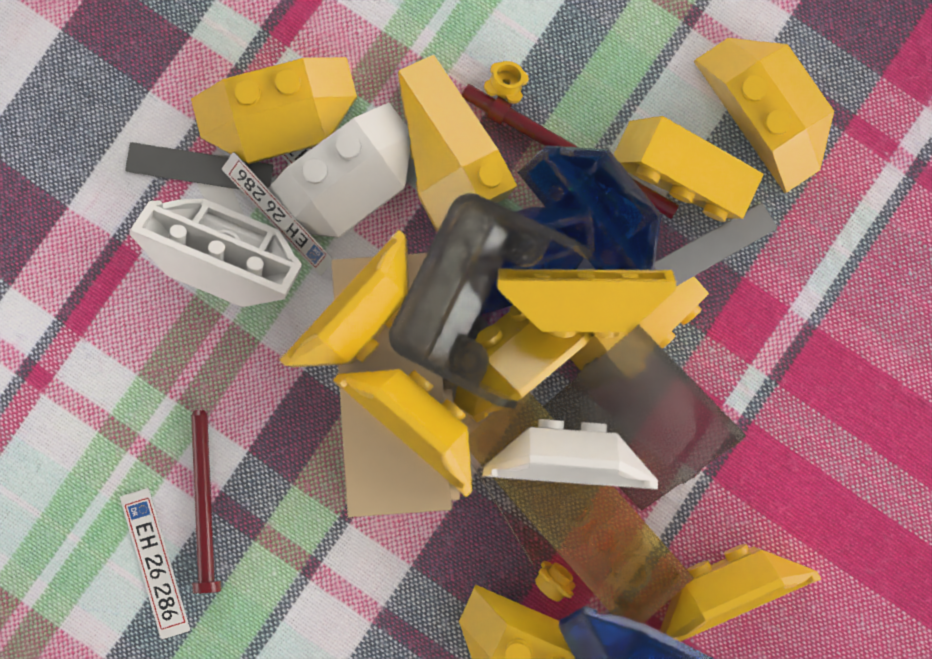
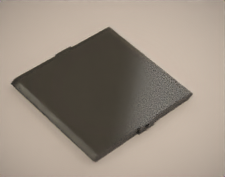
M639 324L599 358L596 357L590 363H586L571 382L541 407L553 420L564 421V430L581 431V422L607 424V433H617L658 480V489L618 486L641 510L647 508L679 484H685L690 479L695 478L702 468L737 445L747 436Z

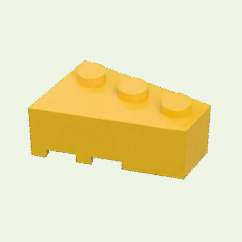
M664 116L629 121L609 163L669 192L672 197L682 202L693 203L703 208L702 212L706 216L720 222H725L727 218H744L764 175Z
M692 277L676 286V291L631 332H619V336L613 338H602L592 334L588 343L570 359L595 387L625 375L631 379L648 365L649 362L645 357L653 349L658 352L674 339L675 334L672 330L679 323L685 325L701 312L702 309L698 304L709 293L695 277Z

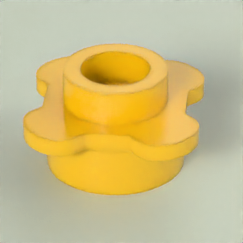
M511 61L492 64L490 68L491 78L484 83L485 92L490 96L497 95L507 99L512 104L520 102L523 97L521 93L522 86L526 85L529 80L526 72L518 64Z
M543 561L541 563L542 568L538 571L539 575L535 579L538 588L554 601L559 602L564 596L571 598L573 596L571 590L575 588L571 573L558 563L552 565L548 561Z

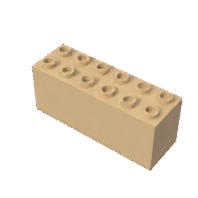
M434 253L408 254L410 301L405 306L409 311L408 315L393 331L386 327L376 337L375 340L380 345L365 362L362 363L356 359L352 365H338V371L341 374L401 369L409 375L413 370H416L434 386L428 393L440 404L446 398L454 403L453 390H445L444 374H452L449 347H442L441 333H449L446 305H439L438 292H446L444 264L436 263ZM373 257L331 260L334 300ZM340 388L348 517L452 510V500H460V491Z

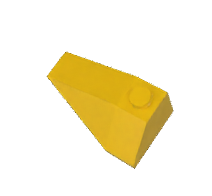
M435 55L398 70L397 74L405 120H407L411 143V158L414 161L417 179V194L436 232L508 198L517 187L512 174L498 148Z

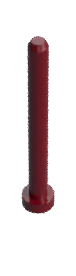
M194 410L191 415L198 582H192V593L200 594L220 592L222 589L221 580H215L208 415L205 410Z

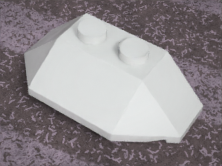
M390 103L351 119L286 167L268 189L294 216L277 222L283 231H287L296 218L311 235L339 238L405 189L411 153L409 131L407 125Z
M206 199L174 200L165 203L149 201L130 229V236L167 276L241 307L284 300L302 267L301 262L294 256L289 244L278 229Z
M538 419V428L528 427L483 466L482 474L483 477L658 489V480L617 433H607V424L581 422V431L564 430V421Z

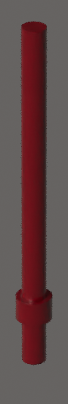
M469 83L462 93L464 100L487 112V118L499 125H502L503 122L669 219L673 218L679 207L678 204L512 109L513 104L500 96L495 99Z

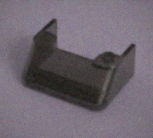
M475 193L463 194L457 197L451 204L389 331L390 345L400 356L496 406L515 409L518 401L481 383L489 366L488 352L481 343L467 337L498 275V269H501L505 259L518 266H532L542 259L550 243L586 260H589L592 252L576 240Z

